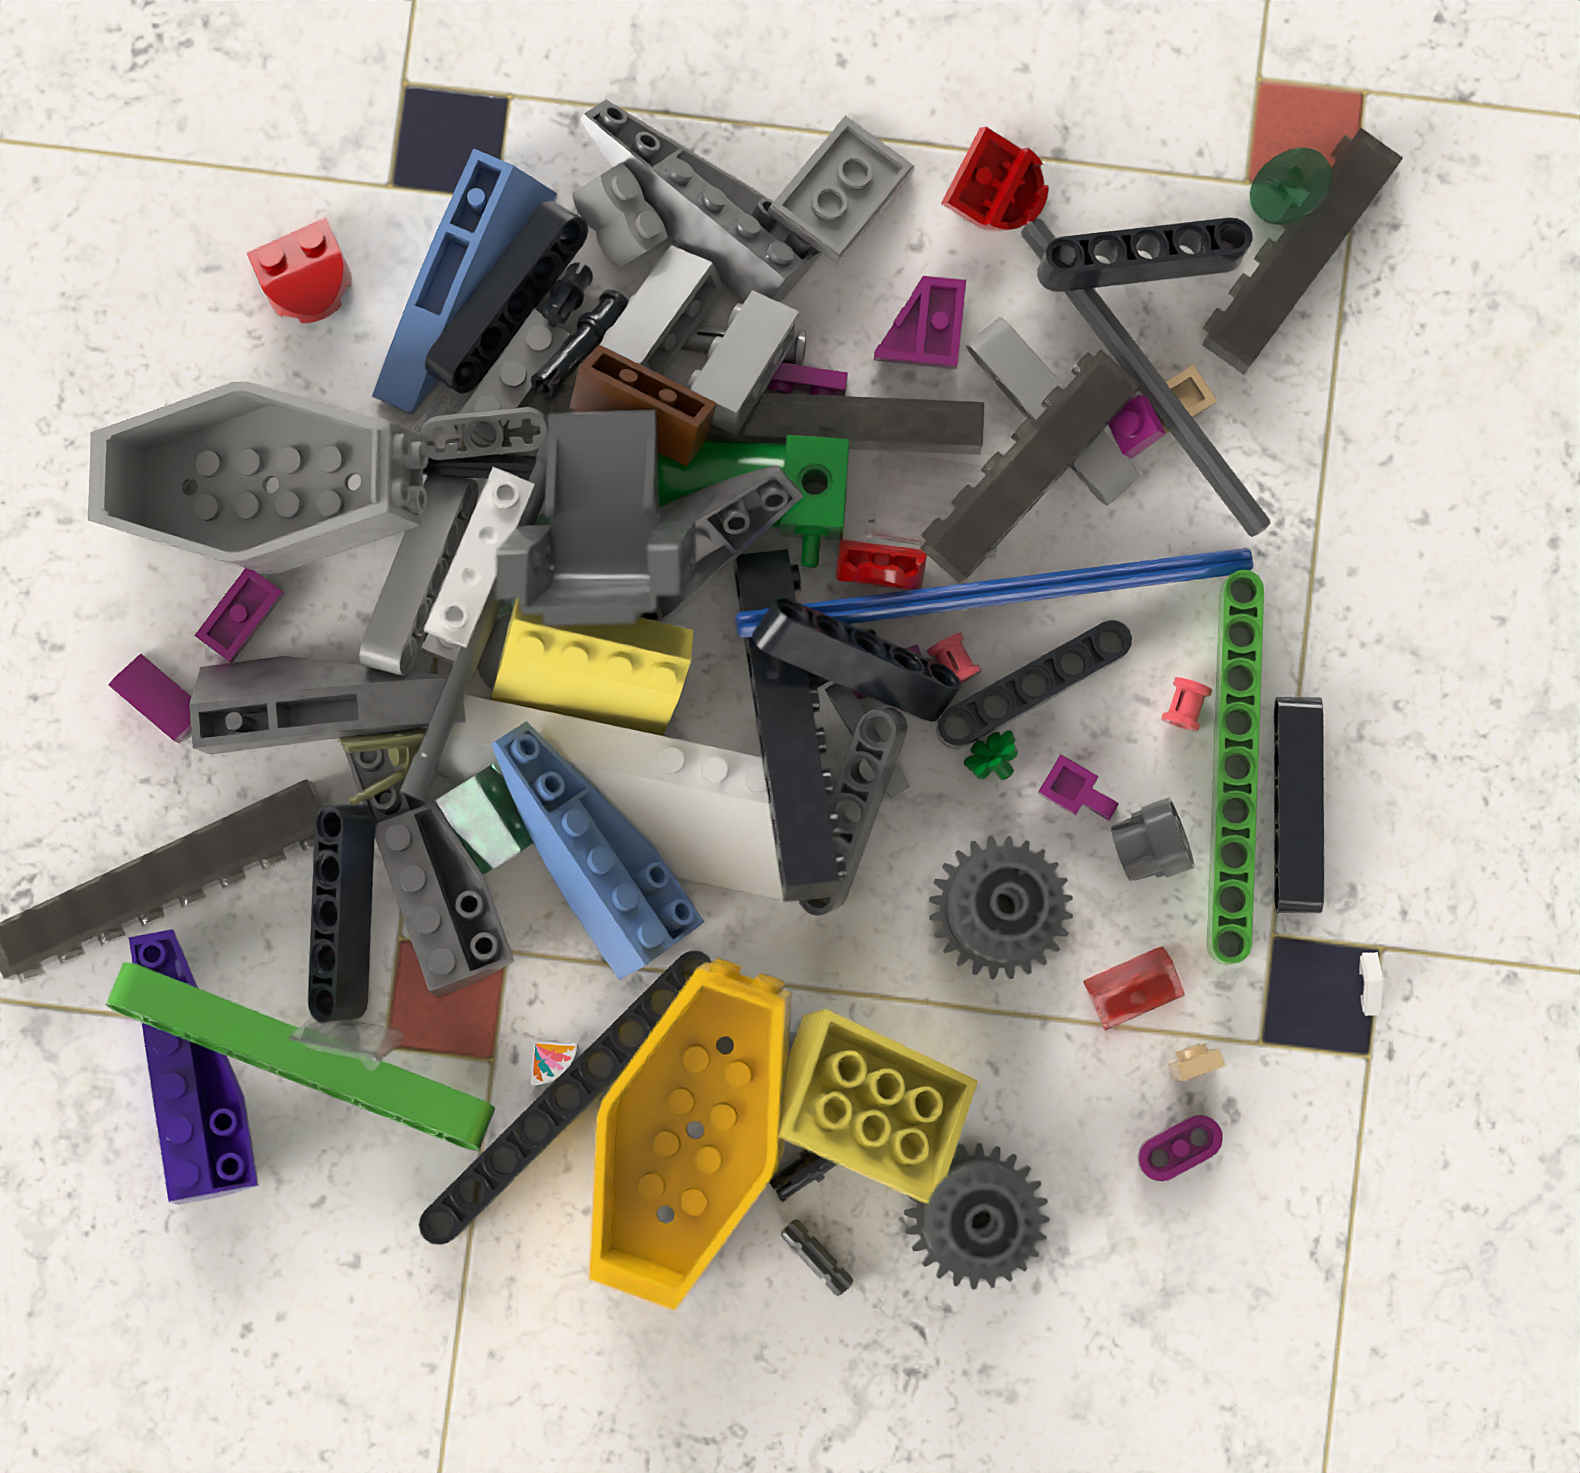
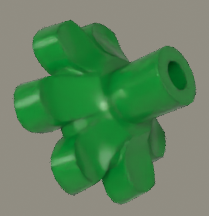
M1007 730L1002 735L1000 732L990 734L986 745L983 741H976L970 750L974 755L964 759V766L973 771V774L978 779L987 778L992 771L996 773L1000 780L1008 779L1014 772V768L1008 761L1015 759L1018 755V750L1014 744L1016 739L1012 731Z

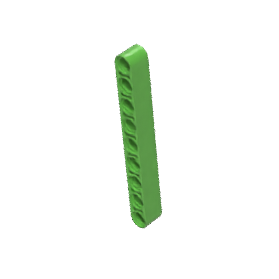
M1239 570L1231 574L1221 586L1219 593L1207 950L1213 960L1224 965L1239 963L1247 958L1252 947L1264 586L1260 577L1253 571ZM1234 582H1244L1249 585L1252 590L1250 602L1241 603L1233 598L1231 595V585ZM1241 625L1248 629L1251 636L1248 646L1239 647L1232 643L1229 637V631L1232 626ZM1231 669H1241L1246 672L1249 677L1247 690L1238 691L1230 686L1227 677ZM1237 712L1246 718L1248 728L1244 735H1236L1229 731L1226 725L1229 713ZM1229 756L1239 757L1246 764V773L1242 779H1233L1227 775L1224 765ZM1227 800H1236L1244 807L1245 815L1241 823H1230L1224 817L1223 807ZM1226 844L1237 845L1243 852V861L1238 868H1231L1224 864L1221 853ZM1225 888H1233L1241 896V907L1234 913L1227 912L1220 904V895ZM1225 932L1235 934L1240 941V949L1233 957L1225 956L1218 947L1219 938Z
M129 962L122 964L105 1004L108 1008L119 1014L465 1149L480 1150L495 1111L493 1105L479 1098Z

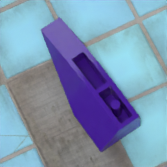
M173 929L129 937L133 964L198 988ZM141 1022L168 1202L178 1205L223 1197L259 1186L246 1100L228 1056Z

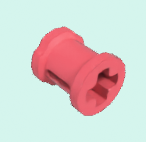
M959 632L927 649L929 657H935L938 663L951 669L959 677L961 683L982 670L979 665H974L962 644L964 636ZM950 652H951V654H952V656H953V658H954L956 664L958 665V668L956 667V665H955V663H954V661H953V659H952V657H951V655H950Z
M1175 677L1173 685L1176 689L1169 710L1162 714L1161 720L1185 730L1199 731L1201 725L1197 721L1205 697L1211 696L1212 689L1189 679Z

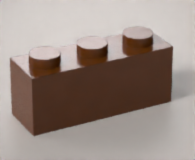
M599 344L579 367L569 407L578 412L657 410L658 452L687 466L707 441L717 403Z

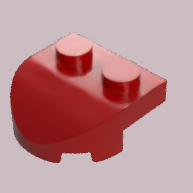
M980 127L941 204L984 230L1007 231L1020 228L1029 222H1033L1040 215L1046 204L1049 186L1044 183L1040 167L1043 163L1030 148L1021 149L990 128Z
M326 217L247 252V256L265 296L273 310L280 317L285 315L297 318L301 323H313L323 320L342 306L341 298L347 286H352L350 268L345 261Z
M840 539L835 578L842 582L906 590L922 589L927 550Z

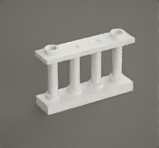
M492 468L425 625L424 631L429 633L422 647L423 653L454 665L461 646L467 647L496 578V551L518 526L535 484L497 468Z

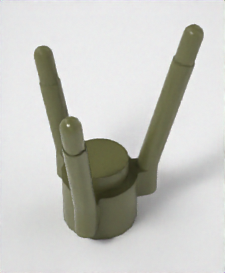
M419 728L386 734L340 737L338 743L345 745L344 750L346 752L388 749V755L392 764L402 766L401 770L351 797L349 800L350 804L357 805L404 780L414 755L420 749L426 730Z

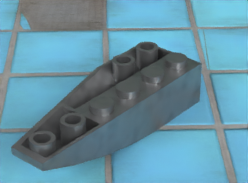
M604 100L582 115L581 123L609 165L613 168L622 163L635 176L642 189L644 201L651 205L658 213L667 234L686 252L713 262L721 282L744 301H746L753 290L777 302H781L822 255L821 252L807 241H804L795 232L789 230L768 213L769 207L774 201L767 199L757 190L610 101Z
M778 464L727 479L659 507L660 522L695 521L697 568L679 595H658L656 609L653 611H643L639 617L663 622L678 613L803 497L801 490Z
M291 656L200 667L189 704L193 749L211 755L336 739L343 736L367 735L428 727L449 676L410 671L406 676H401L363 665ZM464 700L454 723L466 722Z
M388 749L363 752L345 751L359 793L402 769L401 765L395 766L392 764L388 755ZM402 780L362 802L372 810L374 815L375 839L429 992L438 998L480 982L514 962V958L485 877L430 796L427 795L426 800L421 801L400 792L404 782Z

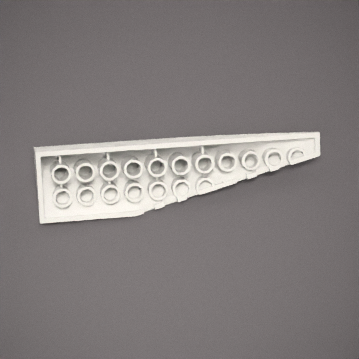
M465 695L464 709L466 722L454 723L439 760L438 774L519 813L491 744L527 721L656 848L675 878L783 901L761 757ZM419 728L407 729L405 731L415 730ZM790 901L791 903L799 904V901Z

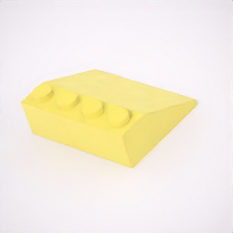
M516 599L490 700L663 736L680 698L691 662L694 630L641 617L635 623L544 625L543 614L522 613L520 611L519 599Z
M827 1009L812 1012L802 1016L788 1057L778 1136L927 1204L935 1187L948 1174L978 1080Z

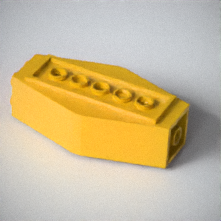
M716 958V961L711 963L706 962L695 971L605 1096L597 1116L589 1280L673 1311L680 1305L778 1168L784 1150V1139L778 1136L789 1055L792 992L782 989L784 981L762 973H759L755 978L740 974L742 966L721 958ZM724 1036L731 1038L734 1043L732 1052L727 1054L721 1053L717 1048L718 1039ZM698 1121L703 1125L704 1133L701 1137L693 1138L688 1134L687 1127L690 1122ZM662 1206L671 1207L674 1211V1219L670 1222L661 1221L658 1217V1209Z

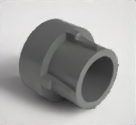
M1170 797L1142 806L1141 811L1131 814V818L1112 825L1111 833L1115 848L1130 881L1154 875L1157 878L1164 875L1166 878L1195 868L1185 830Z

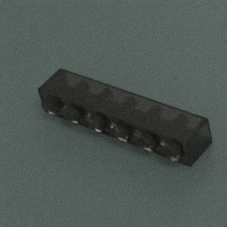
M1362 128L1358 130L1353 139L1346 134L1330 155L1336 162L1327 173L1321 169L1318 170L1305 188V191L1310 194L1302 208L1295 203L1279 224L1285 231L1276 242L1270 238L1267 239L1254 257V260L1259 263L1257 269L1251 277L1244 272L1228 293L1234 300L1225 312L1217 307L1202 328L1209 333L1202 345L1243 375L1251 367L1403 159L1402 156Z
M1101 349L1095 356L1087 352L1071 370V373L1076 377L1068 386L1063 389L1057 385L1041 403V406L1046 410L1037 420L1032 422L1027 418L1012 434L1011 439L1016 443L1006 454L1003 455L997 451L982 467L981 471L985 474V477L975 488L967 484L952 500L951 504L955 507V510L944 521L937 517L922 533L921 537L926 541L920 548L959 584H963L1141 390V385Z

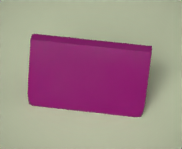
M139 654L109 682L108 686L174 742L180 743L191 731L189 704L192 696L144 655Z

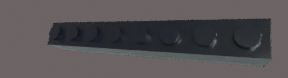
M788 549L740 554L735 559L734 577L740 612L770 608L778 597H785L796 601L795 591L801 590L800 572L798 564H790ZM745 637V651L783 902L837 896L840 880H846V865L843 853L835 852L833 838L840 836L837 811H829L827 796L833 795L830 768L822 769L820 754L826 753L825 731L823 727H816L814 713L820 712L817 686H809L807 673L809 671L769 655L756 645L752 637Z

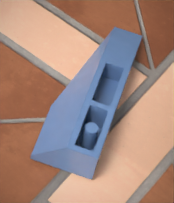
M473 149L419 271L373 391V398L414 414L439 382V380L429 375L425 368L426 355L536 208L546 201H556L558 194L516 166Z
M527 721L491 744L508 789L548 871L570 908L619 980L649 964L704 923V920L656 848Z

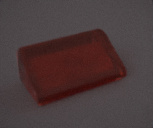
M1162 946L1083 981L1105 1031L1185 996L1173 960Z

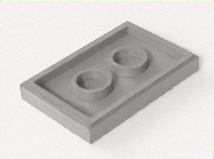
M845 115L771 204L768 213L838 265L912 174L915 166Z

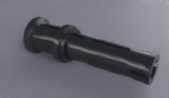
M607 289L599 297V304L593 311L585 312L579 317L577 331L572 334L538 372L531 376L530 380L533 388L537 390L548 379V384L539 394L548 398L552 397L566 379L602 342L604 334L618 320L627 307L629 300L616 290Z

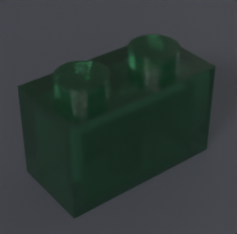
M493 764L435 800L482 875L506 862L534 843L508 789L504 776L498 773Z

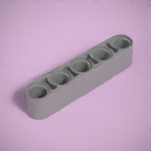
M998 317L966 345L968 352L977 364L1100 502L1108 506L1140 478V473L1130 459L1122 454L1115 442L1007 321Z
M427 476L423 485L427 494V507L425 512L422 513V525L406 530L362 639L359 655L363 666L401 676L408 675L412 670L427 633L424 631L425 625L477 503L478 484L473 479Z

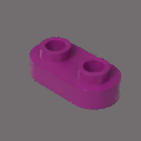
M1190 1116L1147 1139L1140 1146L1137 1155L1139 1168L1145 1176L1152 1180L1168 1181L1213 1157L1221 1148L1223 1142L1222 1130L1218 1123L1208 1116ZM1198 1128L1206 1133V1141L1200 1146L1194 1145L1191 1141V1133ZM1157 1150H1163L1167 1154V1162L1161 1167H1156L1151 1159L1152 1154Z

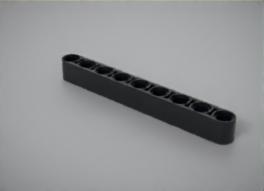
M695 950L684 953L637 998L423 1212L419 1220V1230L423 1238L431 1244L442 1245L458 1237L626 1069L663 1017L652 1009L651 999L654 993L666 989L672 992L676 999L687 984L682 973L684 964L693 958L701 959L705 963H711L712 960L709 956ZM628 1021L638 1022L644 1030L643 1040L634 1047L625 1045L619 1035L621 1027ZM595 1053H605L612 1060V1070L605 1078L594 1077L588 1069L589 1059ZM564 1084L574 1085L580 1092V1102L572 1110L562 1108L557 1102V1091ZM532 1116H541L548 1123V1134L542 1141L531 1140L525 1132V1124ZM499 1148H509L516 1155L517 1162L513 1171L504 1173L495 1167L493 1158ZM469 1179L479 1181L484 1187V1198L479 1204H469L462 1197V1186ZM437 1211L447 1213L452 1219V1230L446 1236L435 1234L430 1227L431 1216Z

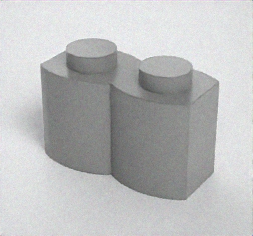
M619 163L572 193L579 215L586 220L589 227L596 231V237L601 250L608 260L618 268L667 239V232L660 216L651 205L644 201L642 189L637 179L622 163Z

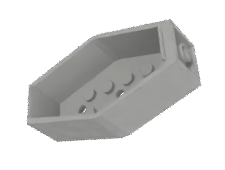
M232 382L91 432L88 521L257 572L282 573L421 526L422 513L425 512L427 507V494L422 485L423 468L428 463V450L423 436L390 421L250 382ZM358 474L361 478V484L358 489L350 490L348 481L351 476ZM276 477L279 481L278 489L273 493H269L266 484L270 478ZM190 480H196L198 489L195 494L189 496L186 493V485Z

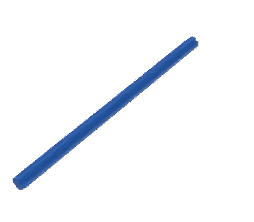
M1240 548L829 600L803 605L847 624L1229 576L1239 570L1251 571L1253 569V557L1250 549ZM769 608L737 613L735 616V627L738 637H752L753 631Z

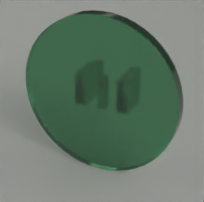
M1294 148L1273 157L1259 170L1252 182L1249 195L1252 209L1261 220L1275 225L1290 224L1305 218L1316 210L1328 195L1333 178L1329 162L1324 155L1311 148Z

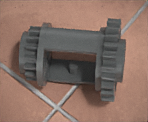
M989 836L987 849L982 850L975 841H972L970 843L971 856L967 857L963 852L957 850L954 854L959 865L957 867L947 863L942 865L943 870L949 875L948 880L934 879L933 884L943 890L942 895L929 897V902L940 906V911L930 915L929 920L942 921L943 927L934 934V937L942 938L948 936L950 942L945 946L943 952L946 954L957 949L960 952L956 962L958 967L968 959L973 961V975H977L983 966H987L989 977L992 980L996 978L999 968H1004L1008 979H1014L1015 966L1018 965L1026 975L1031 974L1030 960L1034 959L1039 964L1046 965L1047 960L1042 951L1046 948L1052 952H1059L1060 948L1052 939L1055 936L1067 937L1069 934L1067 930L1061 927L1063 920L1073 918V914L1065 911V903L1073 899L1072 895L1064 894L1063 885L1068 879L1058 877L1055 870L1059 864L1057 862L1049 864L1044 859L1046 852L1044 849L1037 853L1029 850L1030 841L1028 840L1020 847L1013 846L1012 836H1007L1003 846L997 847L994 837ZM997 896H1005L1010 900L1013 907L1011 916L1005 915L998 910L996 905Z
M982 1143L976 1144L973 1155H968L963 1144H959L957 1150L958 1158L952 1159L947 1176L935 1187L928 1203L926 1204L908 1196L917 1202L916 1208L904 1210V1215L915 1218L916 1224L909 1226L905 1231L906 1234H919L920 1239L911 1247L913 1252L924 1249L928 1251V1254L922 1261L924 1267L934 1262L939 1263L936 1272L937 1278L941 1279L948 1271L953 1272V1285L956 1287L965 1277L969 1279L972 1290H976L979 1280H986L991 1288H995L996 1279L1004 1277L1008 1282H1011L1012 1272L1018 1268L1026 1271L1027 1266L1025 1262L1030 1256H1039L1035 1249L1037 1241L1046 1240L1047 1236L1040 1232V1226L1042 1223L1050 1221L1048 1216L1040 1214L1039 1207L1047 1204L1048 1199L1035 1197L1033 1194L1042 1185L1041 1181L1036 1180L1027 1183L1025 1180L1031 1170L1029 1165L1018 1170L1014 1169L1017 1155L1014 1153L1003 1162L1000 1160L1001 1151L999 1146H995L990 1155L986 1156L984 1155ZM980 1210H988L989 1217L987 1222L982 1227L971 1228L973 1215Z

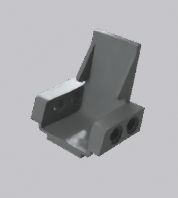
M657 410L550 413L548 415L546 517H551V525L517 526L496 551V599H519L520 611L524 614H543L544 625L635 623L643 611H653L656 609L658 595H679L697 568L695 521L660 522Z

